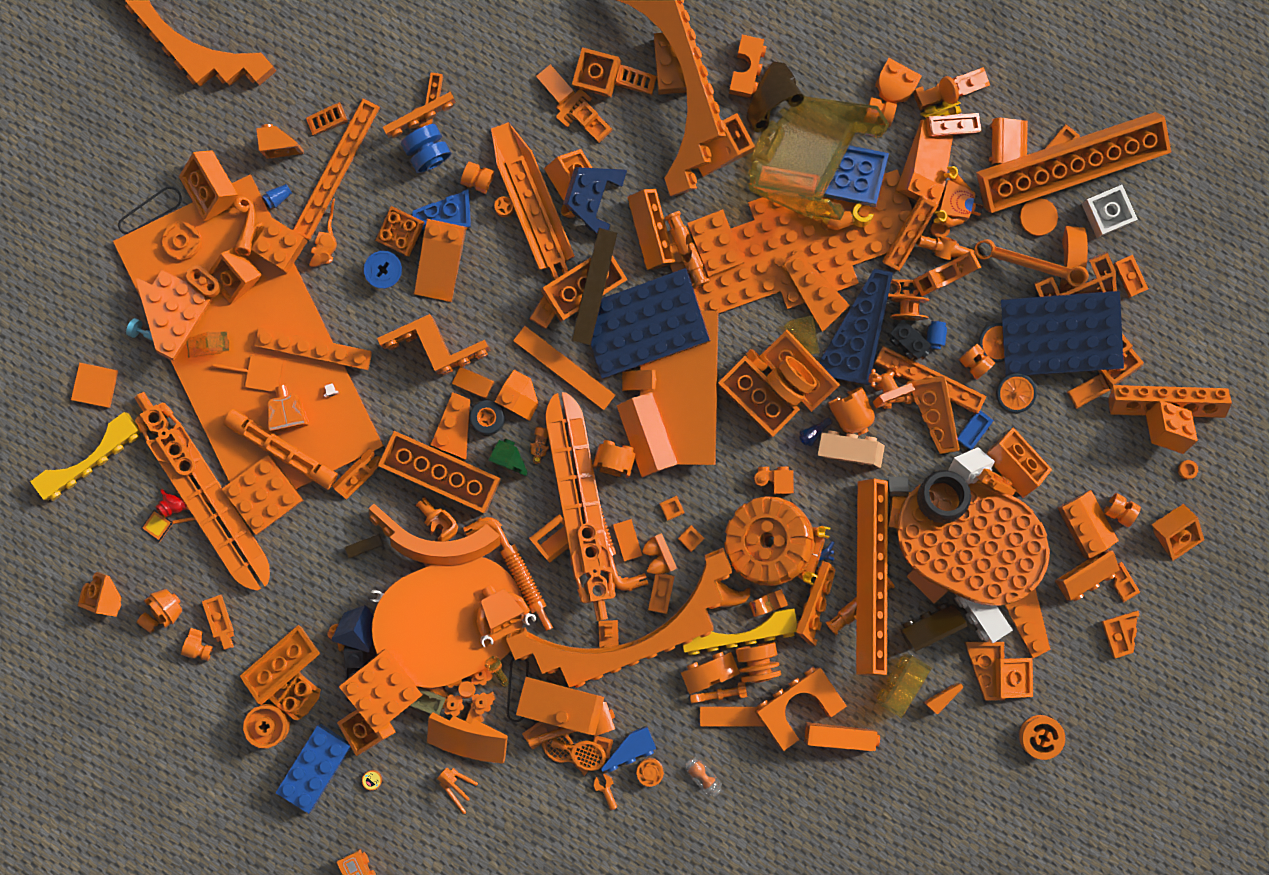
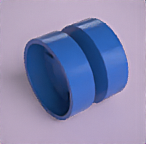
M436 124L421 127L401 141L407 156L414 155L410 162L417 173L436 168L452 154L445 141L438 142L442 135Z

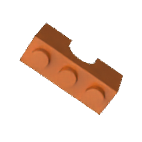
M742 35L737 57L745 59L749 63L750 68L746 72H733L729 94L751 98L752 93L755 94L758 83L755 82L756 75L760 76L762 64H759L760 57L764 58L767 47L763 46L764 39Z

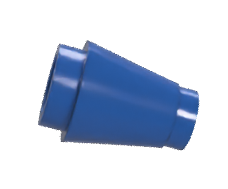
M287 184L266 191L262 198L269 209H272L273 207H278L292 192Z

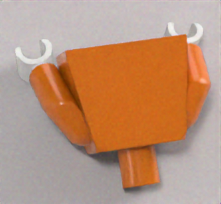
M492 585L482 590L486 598L481 601V607L477 611V625L482 636L480 642L484 647L485 639H490V644H493V639L488 635L489 632L493 635L520 620L524 624L530 625L527 621L529 616L533 621L536 620L535 615L529 613L530 610L522 597L512 592H507L505 589L496 593Z

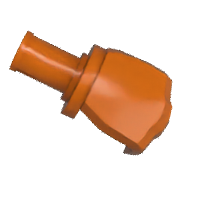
M425 497L416 504L427 517L424 522L426 526L431 525L430 534L433 535L437 528L442 530L441 535L437 539L438 542L449 541L456 535L458 531L457 522L447 511L442 508L435 510Z

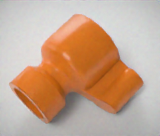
M191 628L184 642L181 655L192 659L199 656L202 660L209 661L210 652H212L213 647L209 645L203 646L201 644L203 631Z

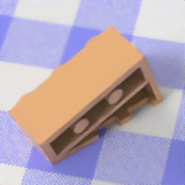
M828 430V434H821L818 456L881 468L885 445L878 442L877 438L865 436V439H859L858 435L847 433L846 436H840L839 432Z

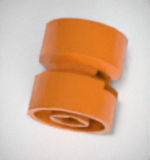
M871 97L864 121L873 124L879 122L880 126L890 128L897 104L888 101L882 103L880 99Z
M469 161L462 174L460 184L469 188L474 186L476 191L486 194L495 172L486 167L480 169L478 164Z
M975 344L959 358V361L965 368H970L969 372L976 380L995 364L988 355H983L984 350L978 344Z
M1115 493L1109 500L1112 506H1106L1103 513L1112 519L1117 518L1118 522L1125 527H1130L1136 520L1141 506L1132 501L1127 502L1124 496Z

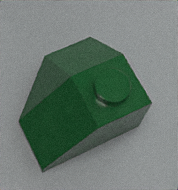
M504 439V441L499 440L489 461L527 476L528 471L518 448L514 446L515 442Z

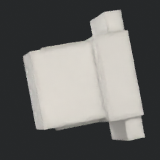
M333 384L325 386V398L339 394Z

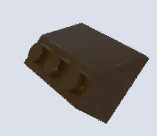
M946 602L937 607L938 610L933 613L927 611L921 614V619L915 622L911 619L903 623L904 627L900 631L909 649L916 652L967 627L966 621L956 606Z

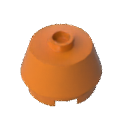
M167 589L149 594L150 596L144 602L147 606L150 605L152 615L160 624L163 623L164 628L170 624L173 625L182 613L179 598L174 593L171 594Z

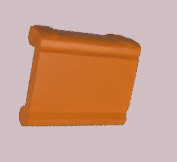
M1008 118L992 119L990 128H992V156L989 157V162H992V164H1002L1026 156L1027 121Z

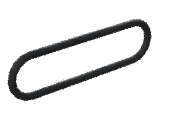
M513 657L510 662L506 713L510 721L520 722L524 717L514 720L509 715L512 667L515 660ZM525 659L526 677H528L529 661Z

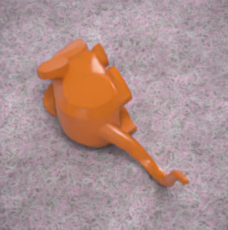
M334 198L328 220V233L319 232L315 240L316 247H313L311 253L314 254L309 264L311 267L330 264L333 260L331 255L337 247V241L333 236L331 228Z

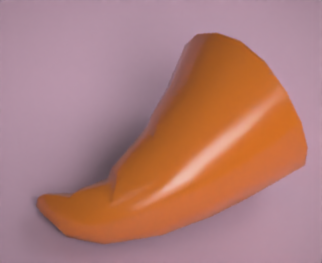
M719 579L716 580L723 597V602L718 607L738 606L745 603L750 597V588L738 592L729 588Z

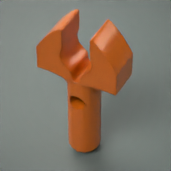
M603 773L606 787L600 785L596 776L594 788L596 791L600 790L603 792L610 810H614L617 808V805L610 790L614 782L609 775Z

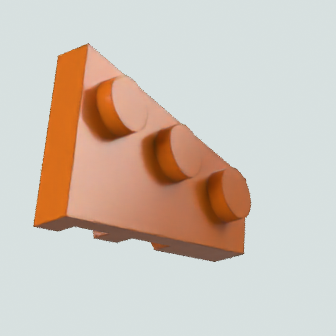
M452 392L431 446L467 459L470 399Z

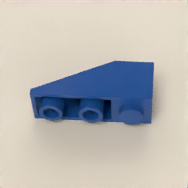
M648 726L630 732L601 768L602 772L605 770L608 773L618 769L617 765L625 763V765L631 764L636 761L635 758L643 755V757L652 755L656 746Z

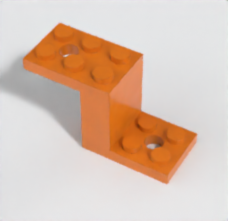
M430 314L377 338L380 346L384 349L393 350L399 347V343L404 340L410 342L416 339L418 334L435 372L443 376L453 372L452 368L456 366L462 368L469 365L471 359L477 358L479 360L488 356L487 352L491 351L487 342L483 340L450 355L437 324Z

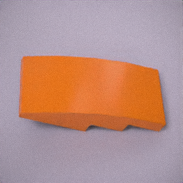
M434 712L429 716L427 743L466 758L501 764L505 762L507 735L475 719L469 724L455 716L450 720Z

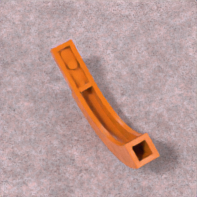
M375 504L368 508L370 521L375 526L379 525L382 528L384 534L390 538L391 547L404 556L425 564L446 566L467 563L485 556L500 545V535L487 524L465 538L445 542L429 541L405 531Z

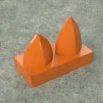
M662 533L650 538L642 552L646 555H657L658 557L651 562L647 572L651 574H666L677 569Z

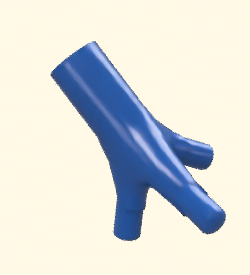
M833 541L821 552L819 561L826 559L834 561V557L829 556L834 554V551L831 550L834 545Z

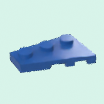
M469 189L446 197V199L413 210V216L425 222L421 231L425 230L427 219L471 228Z

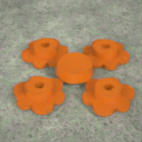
M489 667L472 674V682H462L461 679L447 685L449 688H452L454 685L459 686V695L455 697L449 695L443 705L445 714L457 717L460 711L464 709L462 698L468 699L471 697L473 701L471 708L478 715L491 710L490 706L493 704V699L484 692L480 695L475 694L476 689L474 686L478 684L484 686L487 681L492 679Z

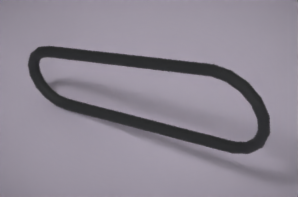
M168 186L163 188L123 216L118 223L119 230L124 234L131 233L175 210L182 201L180 191L175 187ZM173 189L178 193L179 202L175 207L129 232L123 231L121 228V222L163 191Z

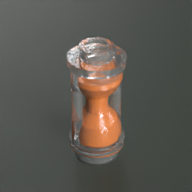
M694 756L684 765L685 772L708 797L711 795L715 797L722 791L721 786L723 783L700 758L697 759Z

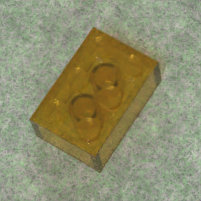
M909 654L902 655L896 664L899 667L896 672L890 673L886 680L888 685L885 689L882 688L876 696L879 705L900 718L905 714L932 669Z

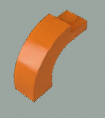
M1066 226L1062 239L1064 266L1071 269L1075 266H1082L1086 269L1088 255L1086 230L1084 227ZM1074 270L1071 278L1074 282L1081 283L1084 281V273L1080 270ZM1061 278L1059 285L1060 293L1074 287L1069 284L1067 279Z

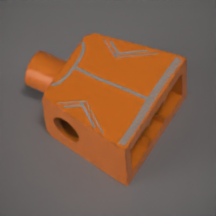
M287 385L275 387L277 398L268 400L269 431L276 432L309 425L299 397L295 394L289 395Z

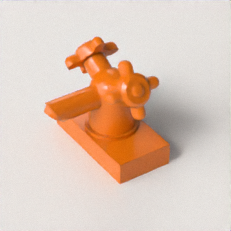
M885 364L884 367L887 369V373L882 375L875 373V369L871 370L868 382L871 383V387H874L876 391L883 390L884 394L873 401L876 409L905 398L915 390L912 383L902 387L897 386L893 379L894 375L898 378L901 376L897 366Z

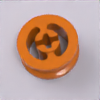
M1035 715L1028 718L1022 724L1019 740L1022 748L1028 754L1037 759L1048 760L1056 757L1062 751L1065 744V732L1056 720L1045 715ZM1039 724H1049L1054 731V737L1046 729L1036 728L1034 730V728ZM1039 735L1046 736V739H1039ZM1030 737H1032L1034 743L1042 747H1050L1043 751L1035 750L1031 746Z

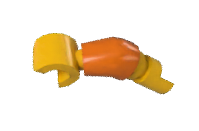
M812 200L806 208L815 213L814 218L817 220L822 219V222L827 224L826 227L833 230H841L853 224L858 227H865L871 222L874 215L869 214L866 218L860 217L857 213L861 209L860 203L854 207L852 213L850 211H826L825 207Z

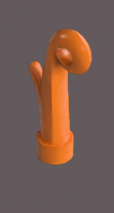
M240 196L235 199L234 205L239 211L247 212L240 239L236 243L235 252L242 256H248L251 253L253 238L263 224L260 222L254 226V205L249 198Z

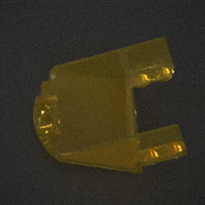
M804 96V100L799 106L790 107L788 110L783 107L779 111L783 115L777 123L771 121L768 128L759 138L751 157L752 167L748 172L750 176L749 190L811 219L813 216L841 220L844 215L843 206L828 199H823V196L854 135L880 138L886 132L889 123L878 106Z

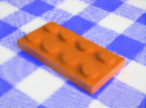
M788 330L759 356L772 371L775 368H779V363L786 356L796 359L809 370L816 380L817 386L810 393H804L805 398L802 402L811 412L840 386Z
M298 625L242 673L240 677L256 702L262 705L313 661L320 652L303 628Z

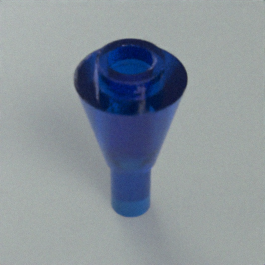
M826 418L819 424L801 430L799 432L800 441L804 445L812 446L823 430L832 424L831 420Z

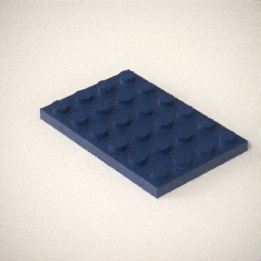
M684 268L602 298L591 341V347L602 379L711 341L687 269Z
M1120 291L1001 300L1006 376L1012 373L1033 375L1124 368Z

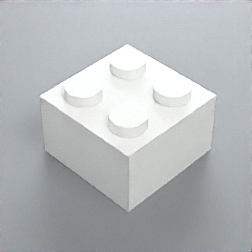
M1123 185L1091 197L1082 203L1096 238L1138 220Z

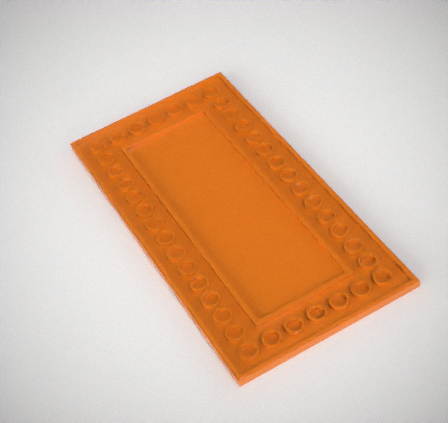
M250 174L233 182L232 185L238 193L237 197H247L253 203L255 208L254 226L260 222L263 224L253 238V247L272 216ZM192 202L113 242L140 296L136 282L137 278L152 285L163 270L191 284L186 277L190 267L198 265L209 272L221 253L236 247V243L242 233L247 212L239 211L233 202L230 208L208 221H204ZM186 222L194 226L199 232L201 238L200 249L192 258L176 260L164 251L162 234L172 223ZM251 250L250 255L246 257L261 273V277L252 288L232 304L227 301L221 292L213 297L212 302L174 361L171 360L229 482L270 454L297 490L313 482V480L223 425L229 412L235 409L269 431L268 400L277 398L276 392L245 387L247 373L214 368L212 364L248 369L251 355L283 360L279 386L287 385L288 394H295L299 397L309 425L271 433H274L280 439L298 448L304 454L333 471L360 459L367 450L376 451L384 447L345 365L255 346L259 327L331 343L333 341L295 263L289 272L286 273ZM211 286L209 288V291H212L214 289V286ZM333 384L339 394L325 398V386Z

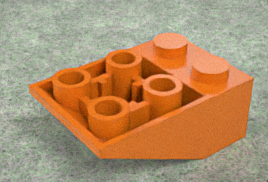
M738 113L722 120L726 127L724 131L725 137L706 144L711 152V163L698 168L703 177L754 151L755 146Z

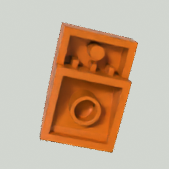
M1123 333L1124 368L1098 370L1111 389L1113 385L1122 382L1144 364L1132 349L1133 345Z

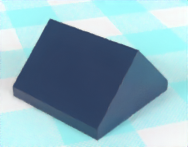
M366 605L345 612L331 641L369 653L373 644L372 621L374 615Z

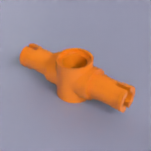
M921 235L916 243L917 246L930 249L934 252V255L947 260H951V257H960L973 250L959 246L956 240L945 236L933 239Z

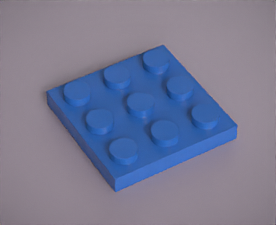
M833 142L820 196L876 207L889 153Z

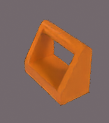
M560 514L529 538L549 563L569 548L564 519ZM562 523L564 525L541 545L537 542L558 524Z

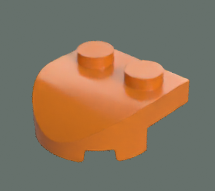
M888 58L876 80L875 87L878 88L879 96L884 101L895 104L903 101L905 103L911 97L922 75Z

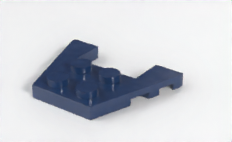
M574 167L563 204L596 235L598 228L609 230L611 224L596 218L606 183L609 182L622 187L627 170Z

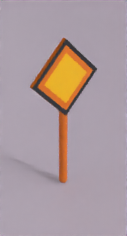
M154 509L141 527V530L160 542L173 524L194 521L196 519L189 517L171 521L167 517L163 518Z

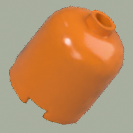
M862 387L848 391L849 396L843 399L838 396L829 402L830 409L843 432L849 434L857 433L858 436L868 432V427L872 425L875 419L874 411Z

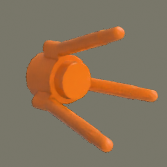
M446 768L437 778L440 782L439 785L445 789L462 814H466V811L449 788L452 787L466 801H469V797L454 784L457 781L455 776L475 786L478 783L457 772L454 768L452 770Z

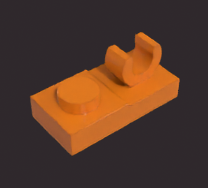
M618 620L599 621V648L618 646Z

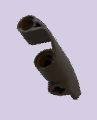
M775 61L771 63L751 101L746 118L757 133L763 132L768 128L770 111L777 105L787 101L791 107H797L804 100V95L797 87L793 73L785 63Z

